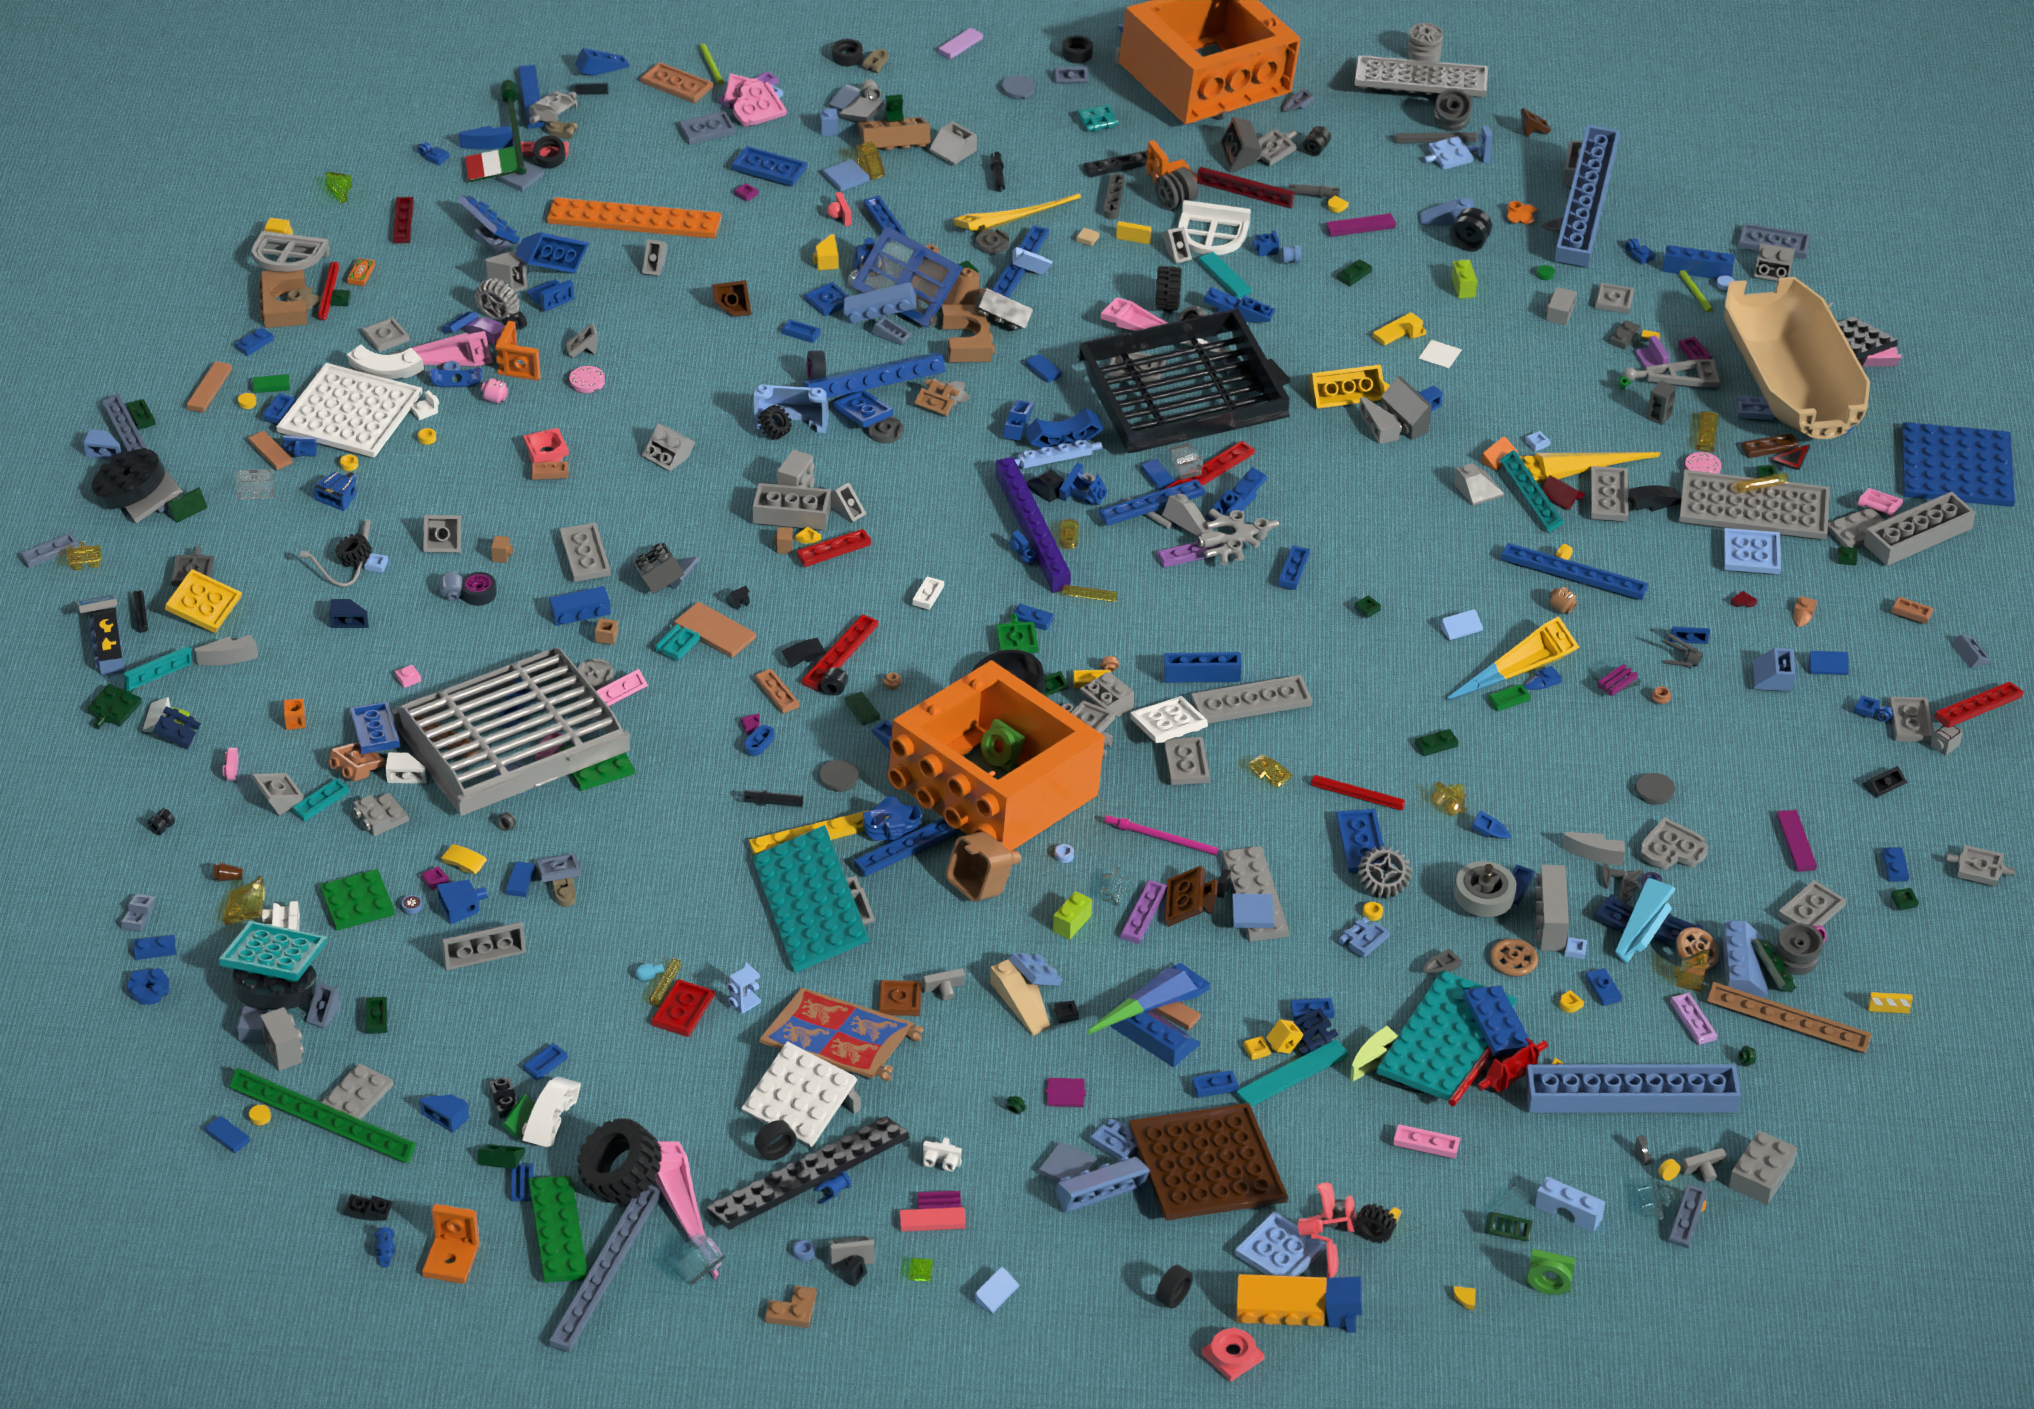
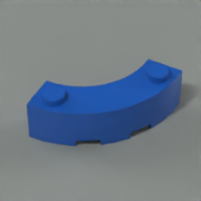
M1085 408L1076 416L1063 421L1048 422L1036 418L1025 429L1030 444L1043 448L1054 447L1063 443H1074L1078 440L1088 441L1100 433L1104 427L1099 415Z

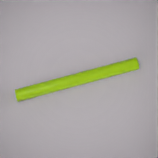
M704 43L700 44V49L717 84L722 85L724 81Z
M1680 271L1679 275L1706 312H1713V308L1686 271Z

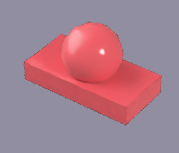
M837 192L836 202L828 206L827 213L833 219L841 217L844 225L849 226L851 225V210L843 193Z

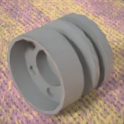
M1419 23L1412 26L1409 32L1407 54L1409 60L1438 62L1441 59L1442 29L1431 23Z

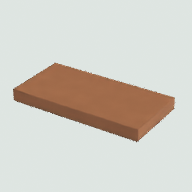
M658 62L640 78L643 84L694 104L713 88L712 82Z
M697 602L674 621V626L679 624L681 628L686 627L699 633L700 641L731 658L756 639L755 632L700 602Z

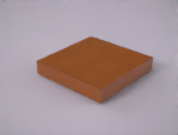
M880 980L879 1012L891 1016H920L921 981Z

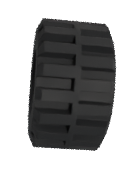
M1158 267L1156 309L1176 311L1179 309L1182 275L1180 267Z

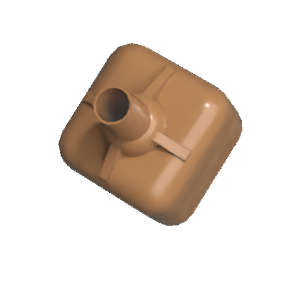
M987 832L969 834L957 838L946 869V877L953 886L973 902L996 897L1003 892L1007 879L1010 876L1011 867L1020 863L1021 856L1016 850H1008L1003 846V843L997 841Z

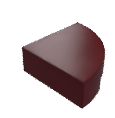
M1742 591L1731 599L1730 604L1736 607L1740 605L1753 607L1757 605V599Z

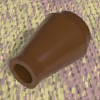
M220 862V864H215L213 879L218 880V882L242 880L243 868Z

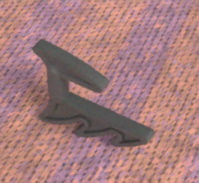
M1604 863L1602 875L1605 888H1609L1611 877L1623 878L1619 900L1624 903L1628 902L1633 897L1632 891L1639 885V882L1636 880L1640 877L1642 870L1623 871L1611 869Z

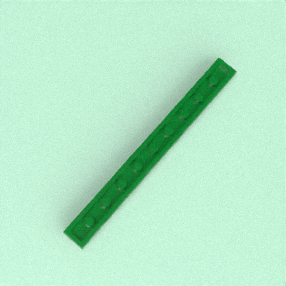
M236 1068L229 1086L405 1163H410L417 1145L416 1142L242 1068Z

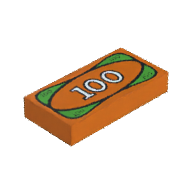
M358 258L347 278L348 284L365 286L375 267V261Z

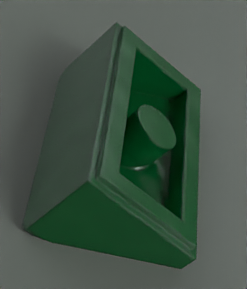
M199 487L167 502L169 516L175 522H180L207 509L206 501Z
M1062 671L1045 677L1046 690L1044 696L1046 697L1069 688Z
M487 1144L478 1149V1164L515 1169L525 1153V1148Z

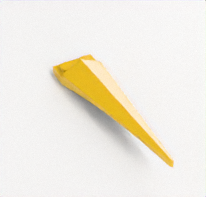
M1078 193L1052 202L1008 211L965 214L954 218L953 222L955 226H959L962 229L976 230L980 233L981 231L994 229L1081 198Z
M1661 452L1535 453V456L1519 457L1538 485L1545 484L1549 475L1562 479L1589 471L1591 466L1605 467L1629 461L1659 457Z

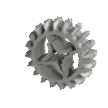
M497 278L483 281L477 287L474 295L476 297L475 302L478 303L477 307L482 310L481 313L484 312L486 317L489 316L491 319L500 320L501 322H503V319L508 316L512 317L514 313L519 311L520 300L516 298L517 293L513 292L514 288L511 289L508 284H504L503 280L498 281Z
M1382 845L1379 851L1375 847L1372 848V852L1367 851L1366 857L1363 856L1360 860L1361 863L1358 865L1360 870L1358 871V877H1361L1360 884H1366L1364 889H1371V895L1375 892L1378 893L1379 898H1381L1382 894H1385V897L1388 899L1390 893L1395 897L1398 892H1404V887H1408V881L1412 877L1409 874L1412 871V868L1408 866L1410 862L1409 860H1404L1405 854L1398 855L1399 850L1396 849L1393 852L1391 851V846L1385 850ZM1384 860L1382 863L1372 864L1376 861ZM1386 866V875L1385 878H1383V870ZM1397 880L1394 883L1385 884L1387 881Z

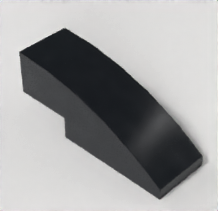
M1648 485L1629 489L1628 501L1636 511L1649 508L1653 512L1680 504L1682 497L1674 488Z

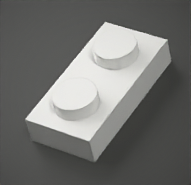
M926 577L914 596L912 604L930 610L944 588V581Z

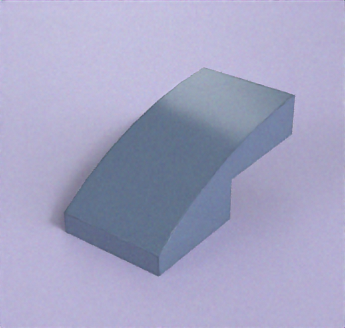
M846 85L836 94L829 105L832 109H837L841 112L855 97H859L862 90Z
M135 894L129 903L128 913L121 921L122 928L141 931L150 916L155 903V897Z

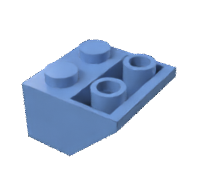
M1773 648L1753 660L1754 689L1793 691L1795 680L1794 649Z

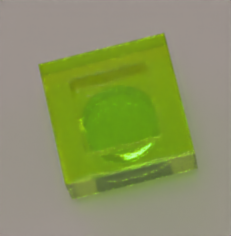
M911 1258L909 1280L931 1282L933 1259Z

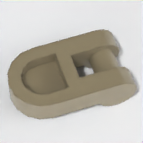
M884 49L874 50L864 60L863 68L873 69L874 72L879 73L882 66L888 61V52Z
M551 121L547 124V133L550 136L571 139L574 132L578 129V125L575 122Z
M573 877L552 881L557 903L563 907L575 904L576 891Z

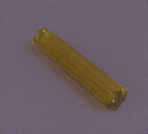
M1780 473L1738 482L1737 490L1739 493L1785 484L1788 482V476L1786 473Z
M1064 585L1063 594L1068 596L1114 602L1118 598V592L1071 585Z
M673 958L669 962L649 997L651 1005L658 1006L681 968V961L679 959Z

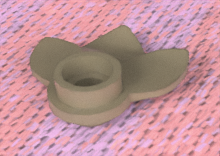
M304 287L299 290L290 291L287 301L305 300L306 309L311 310L312 306L320 303L321 297L312 294V287Z

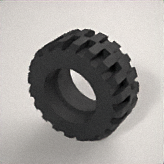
M628 1118L613 1119V1122L607 1121L603 1123L602 1127L598 1126L594 1129L595 1132L592 1135H588L586 1138L587 1142L585 1145L582 1144L580 1149L581 1155H578L579 1165H577L582 1183L603 1201L611 1202L612 1204L630 1202L632 1198L637 1199L640 1197L643 1191L646 1192L650 1188L651 1182L654 1183L656 1180V1173L661 1168L659 1162H662L661 1147L657 1139L638 1122ZM629 1150L624 1163L618 1169L610 1172L615 1159L623 1152Z

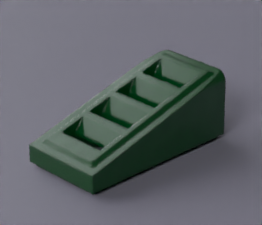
M1491 1211L1487 1213L1484 1233L1529 1242L1533 1220ZM1498 1218L1496 1230H1493L1494 1220ZM1503 1219L1507 1220L1504 1232L1501 1231ZM1512 1221H1515L1514 1232L1512 1234L1510 1233ZM1524 1223L1522 1236L1518 1235L1520 1224Z

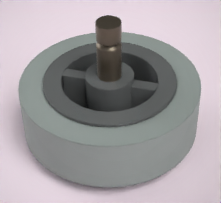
M1489 861L1472 862L1465 865L1458 872L1454 896L1457 903L1465 911L1481 917L1499 916L1507 912L1513 905L1516 880L1513 874L1500 864Z

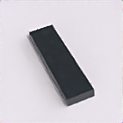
M1142 151L1083 163V169L1090 178L1144 167L1147 162V153Z

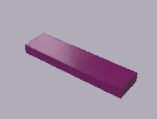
M1388 213L1326 222V228L1330 237L1392 229L1396 228V222L1392 214Z
M1797 810L1778 811L1777 818L1796 872L1816 870L1817 864Z

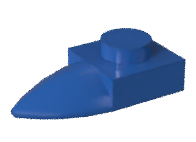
M1549 666L1536 671L1535 676L1531 677L1523 687L1528 690L1545 689L1561 683L1562 677L1553 666Z
M1481 810L1478 812L1471 826L1473 830L1487 838L1489 835L1505 839L1511 838L1509 831L1501 822Z

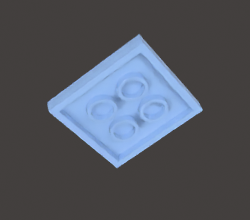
M1724 528V570L1780 574V532Z
M1274 1211L1235 1249V1256L1265 1275L1299 1276L1326 1249V1243L1319 1239H1311V1235L1300 1236L1296 1224Z

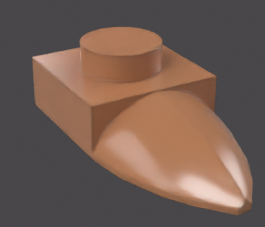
M1799 596L1793 616L1797 627L1806 625L1812 619L1817 600Z

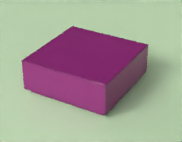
M745 183L734 190V195L748 202L758 195V189Z
M439 866L421 874L422 880L431 891L436 889L439 884L449 883V878Z

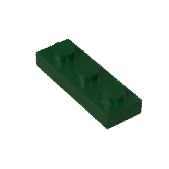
M1756 938L1751 944L1778 987L1790 993L1797 988L1793 982L1794 978L1783 967L1784 962L1773 951V945L1768 940L1764 941Z

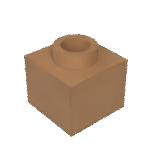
M778 527L777 535H774V546H777V553L792 554L793 528Z
M494 537L491 546L492 562L507 563L509 556L513 554V545H510V537Z
M599 619L595 629L596 642L614 645L619 632L618 621Z

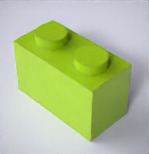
M1470 260L1453 261L1451 278L1458 298L1476 297L1477 278Z
M1075 891L1053 915V932L1070 940L1092 916V899Z

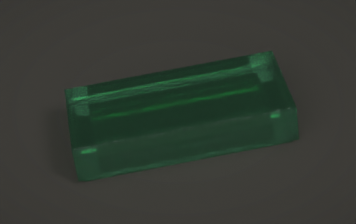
M862 691L845 697L846 705L863 726L880 719V714Z

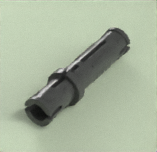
M1289 183L1288 190L1294 191V194L1314 195L1324 198V196L1339 197L1340 187L1325 186V184L1316 186Z

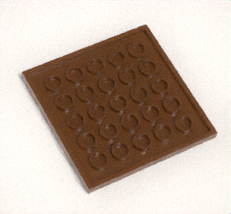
M1249 1103L1129 1120L1130 1132L1142 1162L1149 1168L1148 1178L1165 1221L1287 1203V1192Z

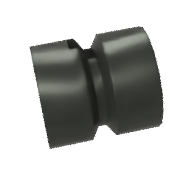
M1314 127L1302 142L1303 150L1313 157L1320 155L1330 142L1331 134L1325 127Z

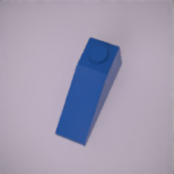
M582 48L575 63L579 72L583 75H599L627 68L630 65L622 55Z

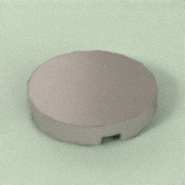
M589 659L590 662L585 663L584 661L577 667L594 689L603 688L614 679V669L608 661L603 659Z

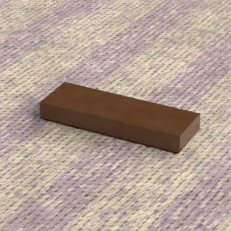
M1792 433L1742 442V449L1748 458L1791 451L1799 447Z

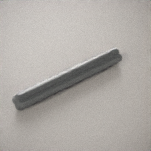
M1396 133L1395 141L1396 143H1433L1459 136L1462 142H1476L1477 133Z

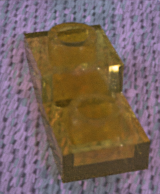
M1263 754L1249 763L1261 778L1267 776L1278 788L1288 782L1293 776L1277 761Z

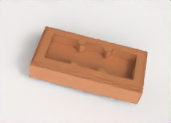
M568 461L532 463V480L569 478Z
M1898 597L1891 613L1927 624L1934 608Z

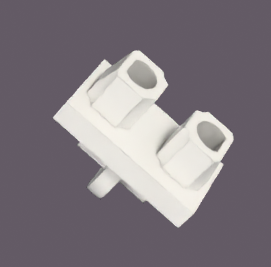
M946 1137L942 1143L925 1141L923 1145L924 1166L932 1168L936 1162L943 1163L945 1171L953 1172L956 1166H961L962 1149L949 1145L950 1140Z

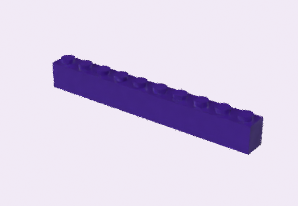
M1014 457L996 460V479L1026 540L1029 542L1030 548L1037 555L1036 560L1052 593L1069 590L1071 572Z

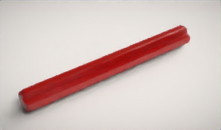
M332 261L329 265L317 313L319 320H326L328 316L332 291L335 288L339 272V263L337 261Z
M1314 775L1311 785L1397 810H1403L1405 807V800L1402 798L1319 775Z

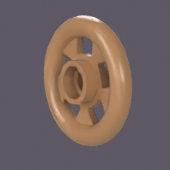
M1695 927L1686 928L1679 933L1676 940L1677 951L1681 959L1689 967L1698 971H1709L1718 964L1720 958L1719 947L1709 933ZM1688 936L1693 938L1691 942L1688 941ZM1708 951H1711L1712 957L1707 956ZM1703 958L1704 963H1699L1697 961V959Z
M1505 939L1492 947L1490 961L1494 968L1502 974L1518 977L1527 975L1536 968L1538 954L1533 946L1523 940ZM1515 947H1518V948H1521V949H1523V950L1520 951V950L1514 949V948H1515ZM1503 948L1507 949L1505 953L1501 952ZM1524 956L1530 957V961H1524ZM1504 959L1506 964H1502L1499 960ZM1521 965L1522 968H1514L1513 966Z

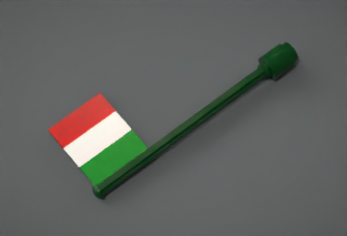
M512 80L503 81L500 85L502 100L508 104L514 147L466 156L469 183L514 173L524 175L527 172L524 166L514 105L518 98L516 84Z

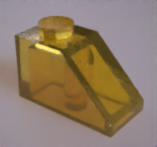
M873 142L857 145V163L869 175V180L884 177L885 171L881 157Z
M1705 949L1683 958L1681 966H1677L1674 978H1678L1677 987L1701 992L1709 950Z

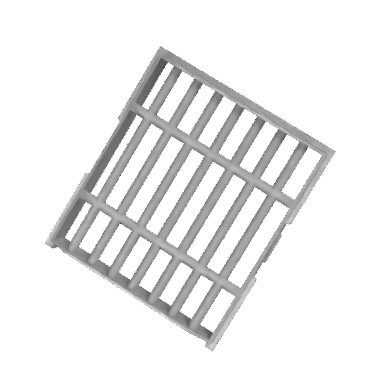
M559 647L549 649L391 710L397 733L420 763L425 766L426 771L461 816L630 751L629 738L631 737L629 732L622 730L614 712ZM559 675L563 678V680L542 688H538L536 685ZM516 678L523 680L522 682L514 684ZM566 686L572 689L549 699L545 696V694ZM525 688L531 690L529 693L474 714L465 716L462 713ZM576 696L580 699V701L559 709H555L553 706ZM536 699L540 701L476 727H473L471 724L474 721L529 700ZM583 707L589 710L566 720L562 717V715ZM539 710L548 711L546 714L482 738L479 734ZM423 716H424V717H427V718H424V719L419 720V721H416V720H415V719L421 718V717H423ZM451 716L458 719L426 732L422 729V727ZM593 717L597 720L595 723L574 731L570 727ZM549 720L557 722L493 748L487 745ZM459 727L466 729L434 743L430 740L432 737ZM601 728H604L608 733L584 743L579 738ZM559 730L565 732L564 735L507 757L498 759L496 756ZM466 738L474 739L473 742L444 753H440L438 750ZM567 741L573 742L575 745L509 772L505 768V765ZM476 748L483 751L452 764L446 761ZM484 759L491 761V763L457 775L455 772L458 769ZM492 770H496L501 774L465 789L461 785V782Z

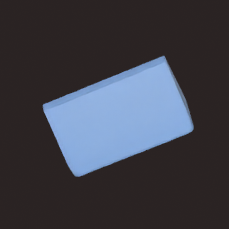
M1475 609L1443 618L1441 623V630L1449 640L1483 631Z
M1001 1267L975 1293V1303L993 1314L1019 1287V1284Z

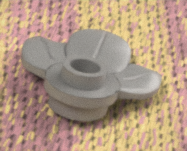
M953 381L951 383L941 382V384L946 386L948 384L952 385L960 391L958 397L953 395L949 397L954 400L953 406L957 402L961 403L970 399V395L963 390L966 383L960 381ZM939 390L936 391V393H938V394H940V395L943 394L942 391H939Z

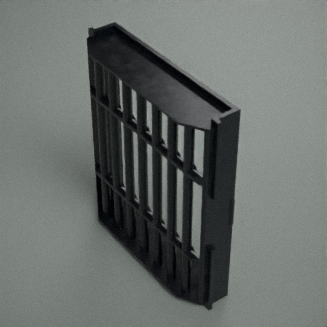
M1238 308L1079 343V354L1077 357L1079 361L1084 362L1089 381L1128 454L1290 417V399ZM1226 332H1232L1233 336L1230 339L1208 344H1201L1197 340ZM1186 341H1191L1193 345L1190 348L1136 360L1130 359L1128 355ZM1231 345H1236L1237 350L1210 356L1204 352ZM1195 353L1199 356L1197 359L1138 371L1135 368ZM1121 356L1124 361L1100 368L1096 362ZM1241 356L1244 360L1218 367L1211 365V362ZM1202 364L1205 367L1204 370L1145 383L1141 380L1144 377ZM1250 367L1252 371L1225 378L1217 376L1219 373ZM1123 369H1128L1130 372L1129 374L1107 379L1103 375ZM1210 376L1212 381L1154 394L1147 391V389ZM1256 378L1258 381L1256 384L1229 390L1223 386ZM1134 380L1136 385L1111 390L1109 385ZM1216 387L1218 390L1216 393L1162 405H1156L1153 402ZM1262 389L1263 395L1237 401L1230 399V396ZM1138 391L1142 395L1141 397L1118 402L1115 398L1116 396ZM1221 398L1224 401V404L1166 417L1161 416L1159 413ZM1146 403L1148 408L1123 413L1121 409ZM1150 414L1154 417L1153 420L1131 425L1127 421L1128 419Z

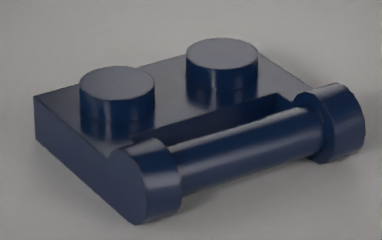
M1611 894L1595 912L1594 919L1623 933L1635 907L1618 900L1616 896Z
M1669 913L1653 938L1676 946L1677 937L1682 930L1690 927L1703 930L1704 926L1692 924ZM1691 936L1687 937L1689 942L1693 940Z

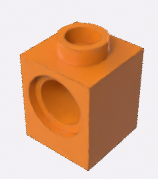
M304 699L284 700L286 730L306 728Z

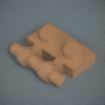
M927 379L925 385L929 389L921 388L914 404L920 408L947 417L954 404V400L949 397L951 395L958 397L960 391L952 385L948 384L946 386L938 380ZM937 390H939V391H942L943 394L940 395V394L935 393V392H936Z

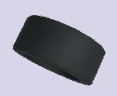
M1070 36L1063 41L1062 56L1067 61L1073 63L1087 62L1093 56V42L1085 36ZM1073 48H1081V49H1084V50H1072V49H1073Z
M854 39L836 41L832 47L833 61L838 65L847 67L859 64L863 59L862 44ZM850 51L854 53L845 54L841 52Z
M543 136L535 142L533 147L535 161L543 168H556L565 160L564 143L556 136ZM548 146L559 149L558 155L551 158L541 156L540 151Z
M776 1120L766 1124L759 1130L755 1136L754 1145L764 1159L774 1161L786 1156L793 1149L797 1138L787 1122ZM778 1136H781V1138L777 1142H775L772 1145H769L771 1141H773Z
M1180 1265L1172 1266L1164 1274L1157 1287V1301L1170 1309L1177 1307L1191 1288L1193 1282L1192 1273Z

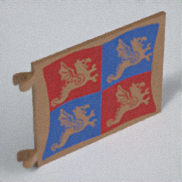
M801 988L762 1035L759 1042L782 1049L788 1041L838 1068L870 1078H874L877 1074L881 1079L889 1081L892 1075L888 1073L893 1071V1067L884 1065L906 1035L914 1041H920L923 1036L919 1034L922 1033L923 1028L921 1026H914V1022Z

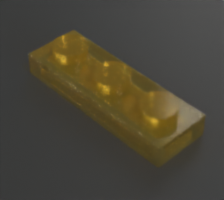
M1701 411L1696 450L1714 453L1719 413Z

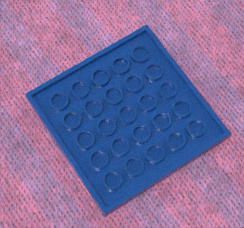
M1913 422L1902 423L1904 497L1933 500L1953 492L1965 503L2014 507L2011 432Z

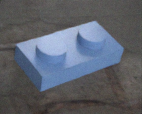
M1482 126V133L1479 134L1481 144L1478 147V155L1482 158L1483 163H1489L1493 134L1489 126Z

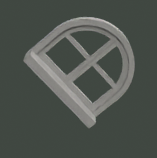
M262 231L252 247V256L259 266L268 270L280 272L303 270L316 264L321 257L329 256V239ZM262 253L280 255L277 262L266 259ZM288 256L305 258L297 262L284 263Z

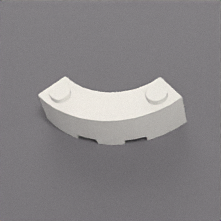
M360 344L347 354L349 365L356 371L390 380L402 377L405 379L424 370L421 357L412 348L398 354L381 355L367 350Z
M555 1077L548 1081L535 1103L528 1123L526 1122L523 1126V1141L544 1147L553 1146L561 1123L559 1116L563 1111H568L572 1105L577 1103L581 1087L580 1082L562 1077Z

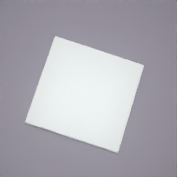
M1431 340L1419 359L1450 368L1462 349Z

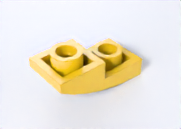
M452 844L441 857L445 864L458 866L462 872L476 874L487 861L479 853Z

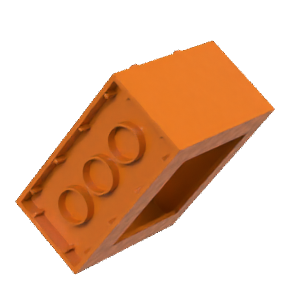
M1151 0L1126 7L1118 63L1184 124L1209 118L1226 110L1227 112L1291 93L1301 38L1259 0ZM1214 44L1223 50L1222 52L1202 57L1195 51Z
M991 660L893 719L892 738L890 740V764L887 776L893 787L903 789L916 798L923 808L932 809L942 816L950 827L954 829L959 828L967 835L987 832L997 841L1003 843V846L1008 850L1012 851L1098 796L1105 736ZM995 719L1001 720L1026 738L1016 764L1018 768L999 780L993 777L995 775L994 771L987 773L963 757V755L981 745L984 733L990 729ZM997 740L994 745L995 750L998 753H1002L1004 745L1002 741Z

